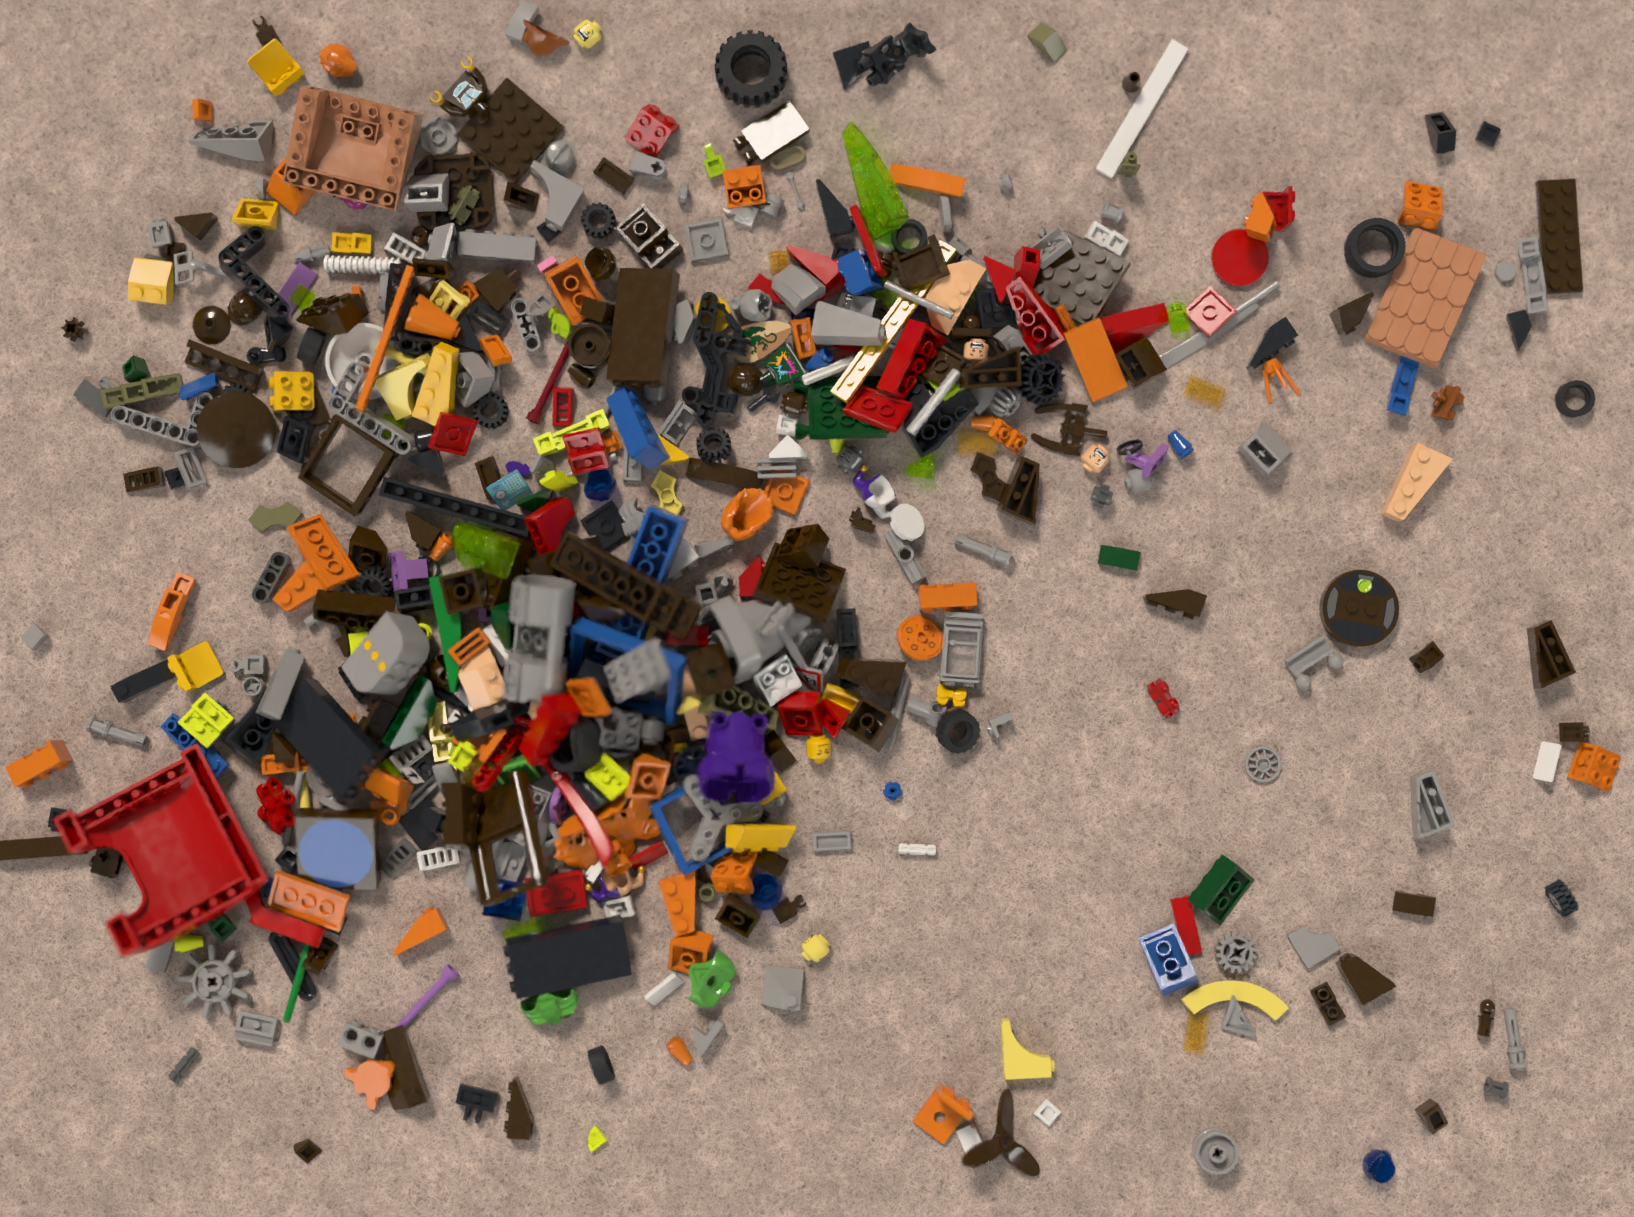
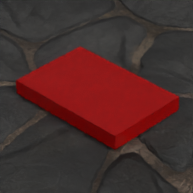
M861 384L843 409V414L896 434L912 410L913 403Z
M582 869L549 874V882L546 883V886L534 888L526 892L530 918L587 908ZM524 878L525 882H528L530 878Z

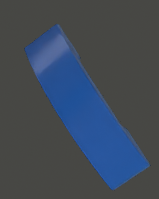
M1404 356L1400 357L1388 397L1387 411L1406 416L1419 362Z

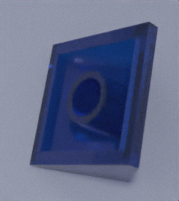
M498 879L500 892L523 884L521 882ZM526 892L498 904L483 907L482 916L521 922L526 908Z

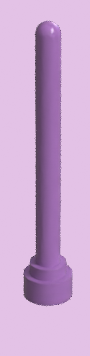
M447 964L442 970L441 978L396 1026L403 1024V1027H405L445 983L451 980L454 981L459 973L451 965Z

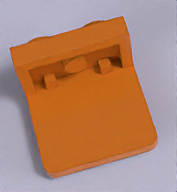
M1405 182L1404 205L1398 216L1397 223L1435 231L1442 217V188L1417 182Z
M745 849V852H733L731 850L718 857L710 876L716 892L752 894L754 886L749 874L758 853L752 852L750 849Z

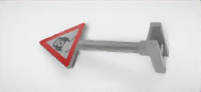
M776 602L755 630L759 635L773 637L775 633H778L797 665L792 664L797 676L812 691L820 692L822 696L823 671L807 666L784 624L795 609L792 604L788 603L785 607L782 606L781 602Z

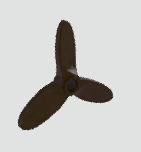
M1004 1089L1000 1095L994 1136L992 1139L981 1141L971 1147L963 1155L961 1163L969 1168L979 1167L993 1161L1002 1153L1008 1163L1021 1173L1028 1176H1037L1040 1173L1037 1161L1024 1146L1015 1142L1012 1137L1013 1099L1009 1089Z

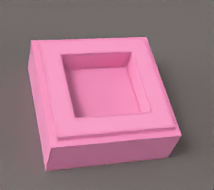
M551 256L538 264L537 267L543 273L558 265L554 256Z

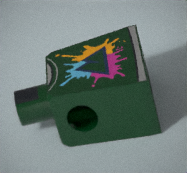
M787 342L765 361L764 364L768 371L760 375L759 378L764 386L775 381L778 387H782L801 379L807 372Z

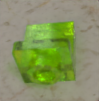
M1173 302L1166 306L1171 334L1189 331L1190 327L1185 303Z

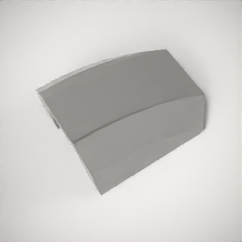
M790 264L773 276L771 289L796 316L814 301L826 295L825 285L801 266Z

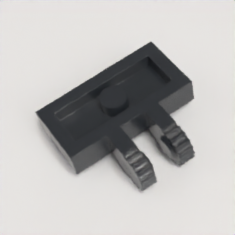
M461 1083L455 1104L466 1106L463 1120L468 1121L472 1107L478 1109L475 1115V1123L479 1124L483 1110L494 1112L498 1092Z

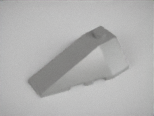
M249 121V126L239 128L237 124H232L231 127L221 130L219 127L197 130L188 142L191 145L244 160L259 162L265 160L272 151L273 121Z

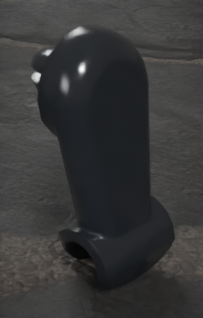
M252 347L247 352V360L252 364L272 361L284 362L286 360V351L283 347H279L270 353L267 348Z

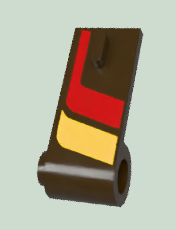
M682 724L665 730L664 739L661 742L670 751L668 762L671 765L665 783L667 786L680 781L673 774V760L681 750L689 746L690 732Z

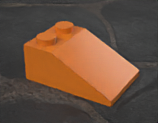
M577 255L542 273L572 326L587 319V317L580 315L584 296L602 301Z

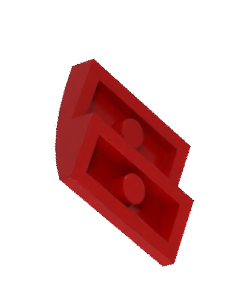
M600 427L563 435L562 439L568 453L567 460L573 475L610 467Z

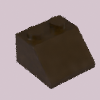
M729 893L714 919L748 938L763 912L741 900L738 896Z

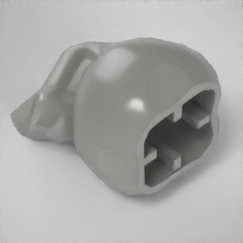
M760 289L748 290L743 297L735 294L727 299L730 309L748 320L763 322L768 321L771 316L772 299L769 294H765Z

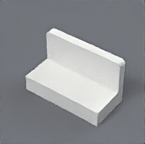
M974 1122L956 1130L965 1153L971 1147L981 1142Z

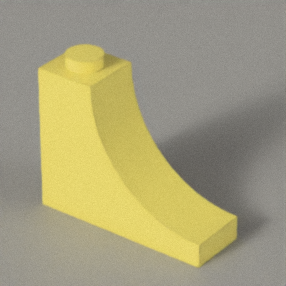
M428 353L382 372L377 377L375 384L396 421L401 418L406 420L412 417L416 404L413 394V382L417 372L426 367L430 362Z
M1001 1018L1003 1073L1005 1080L1052 1077V1072H1055L1054 1060H1051L1049 1055L1037 1054L1024 1048L1014 1037L1009 1018Z

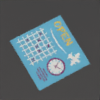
M517 469L486 487L498 507L503 510L514 506L516 501L534 494Z

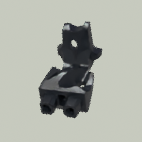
M909 22L897 36L889 35L884 37L879 43L861 52L863 57L857 64L862 71L871 70L872 73L866 77L868 85H887L894 75L905 68L904 63L910 56L925 57L937 49L930 42L927 32L916 29ZM896 48L901 49V54L898 56L894 54ZM894 63L893 68L890 70L889 65Z

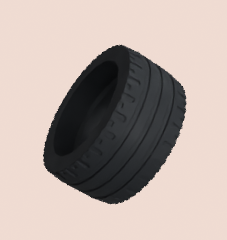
M1371 218L1359 223L1349 233L1344 245V255L1347 264L1355 273L1367 278H1377L1388 274L1400 264L1405 254L1406 242L1401 229L1395 223L1383 218ZM1368 230L1383 233L1391 243V258L1381 266L1368 264L1361 258L1358 252V238Z
M581 714L579 715L577 721L569 729L568 734L561 740L558 748L549 757V762L555 769L569 773L582 772L599 762L603 747L600 745L601 729L595 719L590 716L583 717ZM572 728L576 731L579 741L576 758L573 757L569 746V735Z

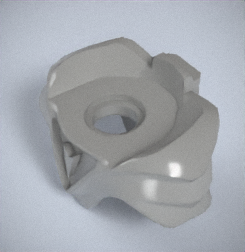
M637 497L630 499L627 503L624 502L619 510V514L625 521L622 523V528L625 536L630 535L632 548L645 513L637 509Z

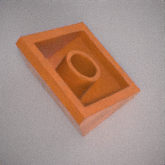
M642 754L634 762L625 797L661 800L671 764L647 754Z

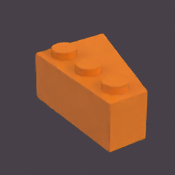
M305 561L273 597V600L285 611L294 612L316 597L317 589L324 590L307 561Z
M976 582L919 585V610H923V613H933L935 609L942 608L943 612L954 611L955 607H962V611L973 610V606H977Z
M697 869L685 876L679 873L658 881L676 937L695 931Z

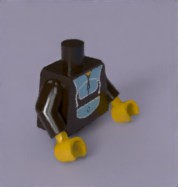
M466 56L470 60V65L465 66L462 61L461 65L470 71L466 70L442 96L444 100L441 99V94L438 91H433L438 96V100H433L429 97V101L433 104L438 103L439 107L451 116H468L472 118L477 112L481 116H486L490 111V107L485 104L489 100V97L486 95L488 91L486 79L478 68L472 65V59Z

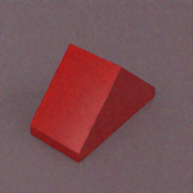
M823 698V724L833 738H836L850 711Z

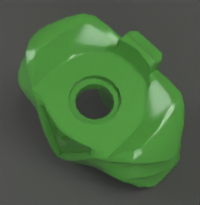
M717 950L712 960L704 963H695L690 966L689 975L692 983V994L688 998L689 1001H692L701 1008L713 1007L718 1004L722 994H728L732 987L729 981L736 974V968L726 954Z
M574 987L540 994L522 1000L520 1002V1009L535 1025H541L545 1022L553 1025L561 1022L562 1016L572 1014L575 1011L579 995Z

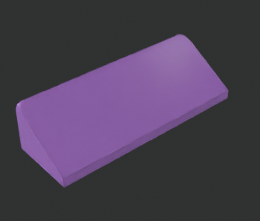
M300 262L278 293L290 305L291 315L318 277V274ZM280 311L278 314L284 315L286 312Z

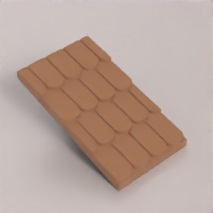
M1414 227L1406 244L1405 254L1393 273L1364 341L1436 369L1487 254Z

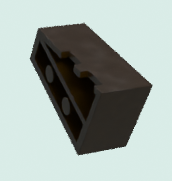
M1014 346L959 369L961 373L959 376L960 389L1022 386L1020 346Z
M1023 456L1016 458L996 511L1029 525L1036 524L1035 516L1038 501L1037 488L1039 486L1040 463Z

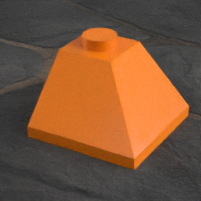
M695 930L694 932L672 938L669 947L668 969L689 974V968L692 964L710 961L714 935Z

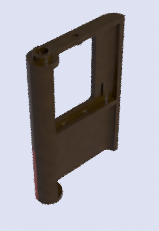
M516 771L509 774V782L483 792L481 795L482 802L480 804L479 822L477 823L476 830L477 838L474 849H470L481 907L498 904L534 888H542L549 882L528 776L525 771ZM523 832L532 877L528 882L500 892L492 844Z

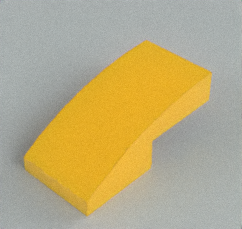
M332 232L331 252L370 254L372 235Z

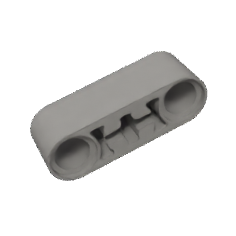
M517 298L512 302L511 309L523 345L529 353L537 354L542 350L543 344L534 317L526 315V309L521 313L516 311L518 305L525 304L526 308L528 305L525 299ZM522 318H526L530 324L529 330L532 334L528 335L527 330L523 328L525 323ZM531 340L538 341V345L534 349L528 347Z

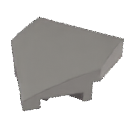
M1055 227L1053 230L1040 228L1037 233L1039 238L1031 246V248L1041 250L1040 268L1042 270L1073 247L1067 234L1058 227Z

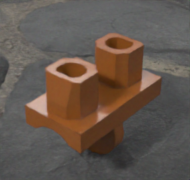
M1446 385L1445 389L1441 388L1439 393L1433 392L1431 397L1435 401L1432 405L1435 407L1430 415L1434 418L1452 421L1456 415V412L1451 409L1452 405H1460L1465 398L1460 393L1461 388L1459 386Z

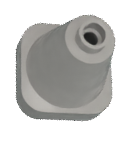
M727 596L706 605L699 617V622L702 623L701 626H709L708 645L722 642L735 685L753 678V675L757 673L762 663L786 646L778 633H775L773 637L759 635L755 630L775 604L762 599L735 603L731 597ZM796 612L791 613L784 624L792 640L802 629L810 625L812 618Z

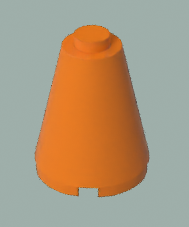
M419 294L416 299L418 303L412 307L404 329L452 340L453 337L457 338L461 329L458 326L459 322L428 298Z

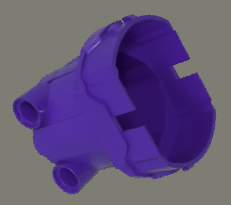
M717 711L712 715L711 722L707 727V737L704 745V751L707 756L697 767V780L700 781L697 782V787L700 788V792L705 799L729 802V792H736V802L759 803L770 796L775 785V767L772 761L765 756L764 734L768 725L766 716L755 714L749 717L742 712H735L728 716L722 711Z

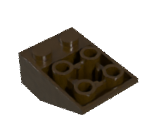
M345 293L342 296L332 295L328 298H316L312 301L313 304L310 307L301 311L302 314L296 321L326 333L338 335L348 333L369 312L359 293Z

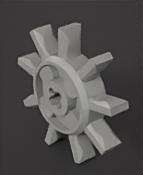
M209 944V960L204 963L193 953L188 954L186 958L195 966L196 970L193 975L183 974L177 976L176 981L192 983L194 992L183 999V1004L191 1003L199 997L205 1001L202 1017H208L211 1013L212 1004L218 1002L221 1003L223 1011L227 1016L232 1014L233 1009L228 1001V997L235 994L240 998L246 999L250 995L246 990L237 987V978L252 973V969L244 968L240 971H235L231 965L237 957L239 950H232L227 958L222 960L217 959L216 944ZM214 977L217 978V980H216V983H217V984H215V985L212 983V982L214 981V980H213Z

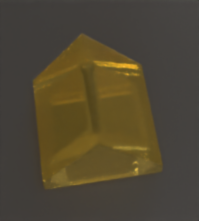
M776 250L768 253L770 272H780L789 266L787 251Z

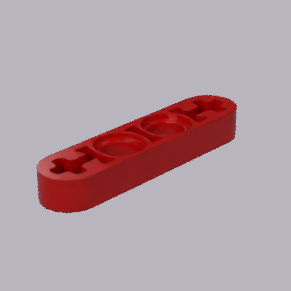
M517 728L507 730L473 777L472 783L477 791H487L493 785L504 766L520 746L523 736ZM507 750L504 754L499 755L501 751ZM497 764L494 769L489 770L490 766Z

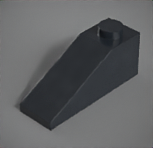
M817 179L816 187L829 237L834 238L852 233V227H855L853 216L848 215L846 208L820 179Z
M169 661L160 662L111 685L110 687L118 703H127L177 677L169 669Z

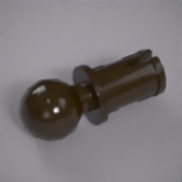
M1485 999L1480 1003V1010L1483 1013L1478 1015L1480 1019L1477 1035L1490 1037L1491 1022L1494 1020V1018L1490 1017V1014L1495 1011V1004L1492 1000Z

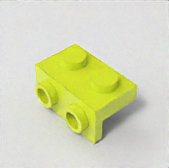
M606 753L602 755L600 762L585 772V776L611 801L627 791L630 780L629 774Z

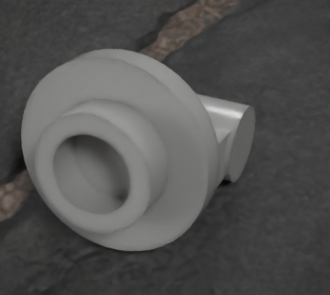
M721 573L715 576L714 582L719 585L717 589L718 595H723L726 588L733 585V578L729 574Z

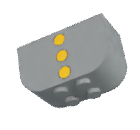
M386 612L341 668L358 691L392 696L399 693L407 685V682L426 661L429 654V641L414 617Z

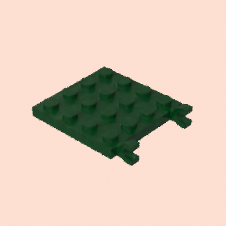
M867 376L862 385L880 391L876 387L882 376ZM826 377L807 386L802 381H794L795 393L803 395L808 393L809 425L795 424L796 440L804 439L806 436H809V440L887 438V430L843 414V409L848 403L831 394L832 388L840 377Z

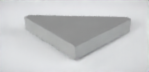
M1232 995L1221 1022V1028L1256 1038L1255 1029L1236 997Z

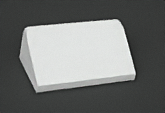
M1541 742L1533 774L1534 779L1553 782L1562 747L1560 744Z
M674 971L647 992L644 998L652 1005H656L683 984L684 981Z

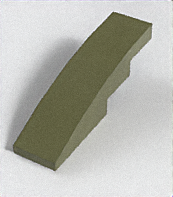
M180 373L141 379L139 382L122 384L119 387L102 389L99 392L103 408L107 410L115 406H127L180 393V387L183 384Z

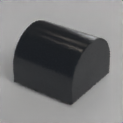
M286 845L275 858V862L291 873L298 865L297 851Z

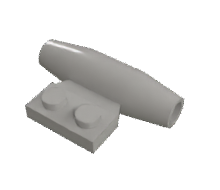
M502 839L492 844L497 877L516 884L527 856L526 847L513 841L503 842ZM471 860L465 887L477 891Z

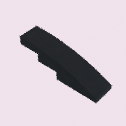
M855 608L836 609L840 663L842 657L858 658ZM840 677L841 688H859L858 684Z

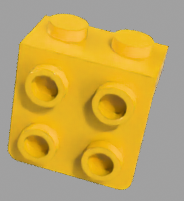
M272 39L247 60L248 65L275 97L285 93L292 83L298 82L302 75L305 74L277 39Z
M273 372L272 377H269V389H272V396H269V407L273 408V413H281L282 410L314 409V377L312 372Z
M207 641L181 654H173L167 657L169 669L172 673L176 674L178 678L177 684L185 692H192L224 674L221 664Z

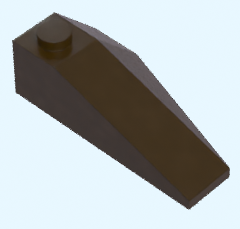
M403 1024L384 1031L385 1061L389 1060L395 1065L393 1077L391 1078L392 1087L387 1092L393 1110L409 1109L427 1102L430 1093Z

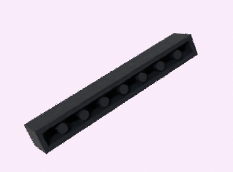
M383 478L379 492L381 497L528 538L531 537L524 520L527 516L391 478Z

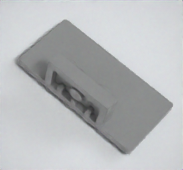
M652 639L604 666L617 703L631 696L647 693L671 680L669 669L657 639Z

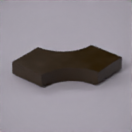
M977 452L970 471L977 474L982 482L981 495L1000 501L1006 483L1000 480L995 473V458Z

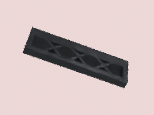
M390 263L383 330L389 316V310L393 303L390 305V300L392 299L394 302L395 299L391 291L394 287H399L401 280L398 281L394 277V268L403 269L404 274L407 265ZM412 282L398 323L396 324V337L392 336L391 341H397L398 334L405 330V324L409 315Z

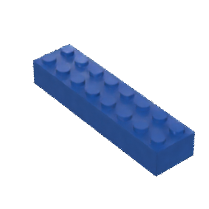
M656 505L648 506L627 563L666 584L689 519ZM624 610V614L610 625L604 624L606 627L644 641L651 623L644 622ZM597 642L595 648L596 651L614 659L627 654V652L601 642Z

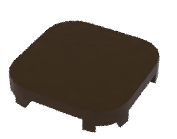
M477 152L424 156L425 158L415 167L414 175L450 174L448 211L453 204L456 205L459 198L457 195L462 187L472 186L470 191L475 189L480 193L474 208L467 205L465 207L471 211L465 224L463 223L461 226L456 224L455 218L449 220L450 214H448V211L416 212L421 224L431 232H433L435 227L449 223L455 224L456 232L465 231L466 229L479 230L489 225L494 217L492 171L487 160Z

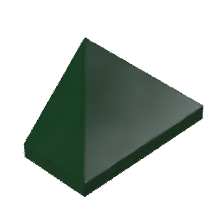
M545 488L516 501V504L523 509L535 512L551 501L554 490Z

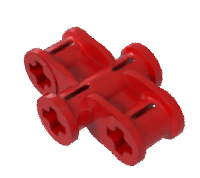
M269 777L265 784H261L256 788V793L262 804L258 808L257 814L262 821L269 822L274 833L282 835L288 827L295 825V815L290 807L295 802V796L290 790L283 789L278 778Z

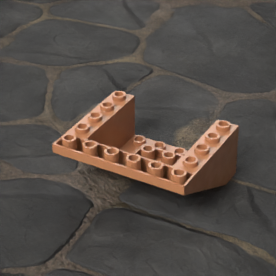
M300 86L282 183L397 211L419 138L424 114L314 86Z

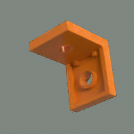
M939 1083L912 1121L944 1145L962 1119L965 1117L970 1121L974 1113L971 1103L963 1096L959 1098L955 1094L956 1091L948 1085L944 1087ZM943 1112L945 1119L942 1122H937L934 1119L935 1113Z

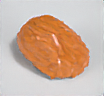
M744 488L724 508L721 515L722 530L735 541H743L753 537L773 517L774 500L766 491H762L761 488Z

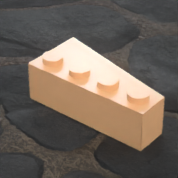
M1420 443L1412 445L1381 514L1397 522L1403 521L1453 459Z

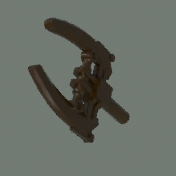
M1057 403L1038 407L1034 412L1036 414L1065 413L1064 423H1061L1063 429H1060L1063 435L1060 442L1052 441L1035 433L1031 434L1030 437L1048 449L1079 457L1081 455L1079 448L1082 447L1080 440L1084 435L1107 438L1108 431L1085 427L1083 421L1087 417L1085 409L1088 408V405ZM1076 415L1075 422L1070 424V416ZM1068 434L1072 436L1071 443H1067L1066 438Z

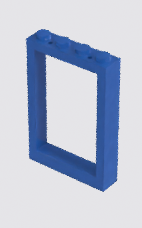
M580 617L576 623H572L569 630L571 639L568 644L570 648L567 658L569 662L568 681L574 680L584 662L586 637L627 653L647 642ZM661 648L667 667L670 669L671 680H669L667 702L654 697L650 704L626 700L617 703L615 698H609V700L629 709L640 710L644 715L659 717V721L672 725L678 717L676 710L681 704L686 657Z

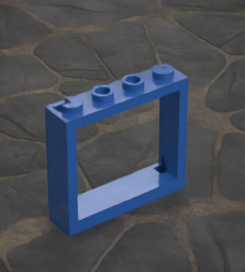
M681 786L662 796L661 800L649 803L648 807L680 872L685 876L728 853L733 848H727L725 841L713 847L706 859L702 861L691 859L686 862L660 807L687 794L684 787ZM718 801L719 804L729 803L725 801Z

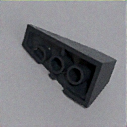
M585 659L574 680L594 678L604 697L615 698L604 667ZM650 690L647 693L631 696L626 701L650 704L656 692Z

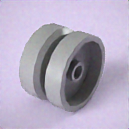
M1217 1127L1204 1128L1193 1139V1157L1201 1168L1208 1173L1215 1175L1226 1174L1236 1165L1239 1156L1238 1146L1234 1139L1223 1129Z

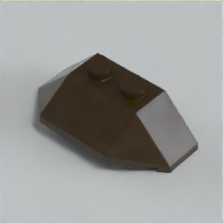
M578 582L575 583L574 600L584 611V614L590 617L591 621L610 625L624 614L625 611L621 607Z

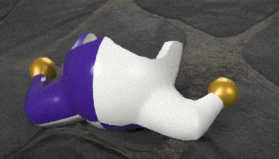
M866 464L861 465L860 471L853 479V485L861 492L865 504L873 508L879 518H889L891 511L886 510V505L896 497L893 487L881 474L874 476L870 480L863 479V475L868 471L869 467Z

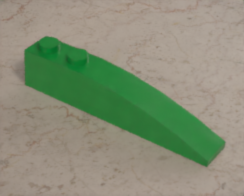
M441 576L429 578L450 691L455 693L459 689L460 678L458 673L461 666H458L457 662L447 651L464 638L462 612L447 615L439 581ZM462 644L453 652L457 654L464 648V644ZM464 653L458 657L460 660L463 659Z

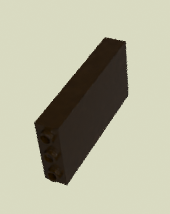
M620 268L606 380L611 382L613 386L623 387L624 385H630L634 388H641L642 385H648L650 388L667 386L680 274L674 269Z

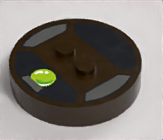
M1353 570L1338 575L1325 587L1320 599L1319 613L1324 628L1335 640L1348 646L1364 647L1382 641L1392 632L1399 616V601L1394 588L1384 577L1368 570Z

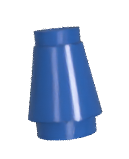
M826 347L819 348L805 365L806 369L812 372L830 365L834 359L832 352Z
M1174 430L1167 436L1177 457L1180 456L1181 459H1184L1194 451L1192 444L1178 433L1177 430Z

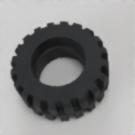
M747 30V34H742V31L737 32L736 37L730 36L727 38L726 44L722 43L719 48L720 52L715 57V75L720 91L724 93L728 100H733V104L737 106L743 104L744 108H750V105L760 108L761 104L765 103V105L771 103L772 98L776 99L779 96L780 90L783 91L785 81L787 80V62L781 45L778 42L775 43L772 36L768 35L766 37L764 32L758 31V34H754L753 30ZM749 54L763 57L769 65L768 76L762 82L753 85L738 81L733 73L735 62L742 56Z

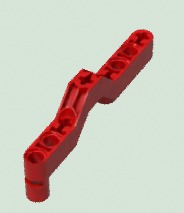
M259 890L245 900L251 914L250 924L319 948L326 932L325 929L266 908Z

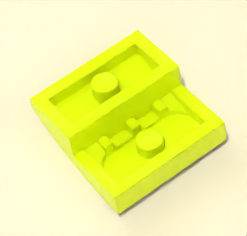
M204 693L178 721V724L208 749L234 718L209 695Z

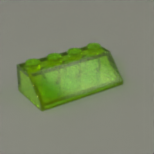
M457 521L451 537L459 563L473 568H483L484 572L507 579L520 542Z

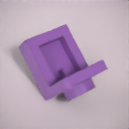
M483 607L475 608L476 614H479V622H484V626L491 625L492 617H489V610Z

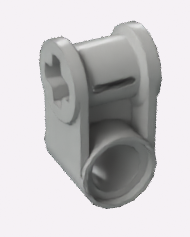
M636 151L634 153L629 168L630 172L656 180H662L666 177L667 168L662 160ZM660 166L661 170H658L657 173H655L654 168L658 169V167Z

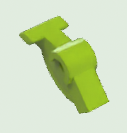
M551 308L548 312V318L552 321L551 331L554 334H559L569 339L572 333L570 320L565 315L558 314V308Z

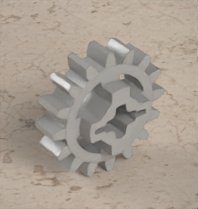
M1230 931V936L1224 933L1225 939L1218 938L1221 944L1214 947L1219 950V952L1214 954L1216 957H1220L1217 963H1224L1222 968L1226 970L1229 967V972L1231 973L1235 969L1238 973H1241V968L1248 971L1247 965H1254L1251 960L1252 958H1257L1253 954V952L1257 951L1256 947H1252L1255 943L1254 940L1248 941L1250 936L1247 934L1243 936L1241 931H1238L1237 935L1234 931ZM1239 939L1242 940L1243 943L1241 942L1240 944H1236L1233 940ZM1227 945V950L1224 953V947ZM1234 948H1236V949L1239 950V951H1238V954H1239L1238 956H1235V955L1233 954V953H1234V950H1233ZM1232 960H1235V961L1238 962V964H1237V965H1233V964H1230V963H1228V962H1229V961L1231 962Z

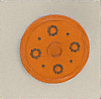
M911 616L900 624L897 630V642L900 649L908 657L918 661H927L936 657L941 651L943 634L938 625L931 619L923 616Z

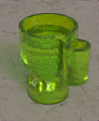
M933 452L923 458H920L918 455L919 462L906 465V477L934 478L935 465L931 462Z

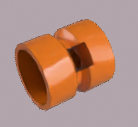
M612 841L615 849L605 869L609 877H616L627 871L632 864L627 855L623 854L624 850L619 841Z

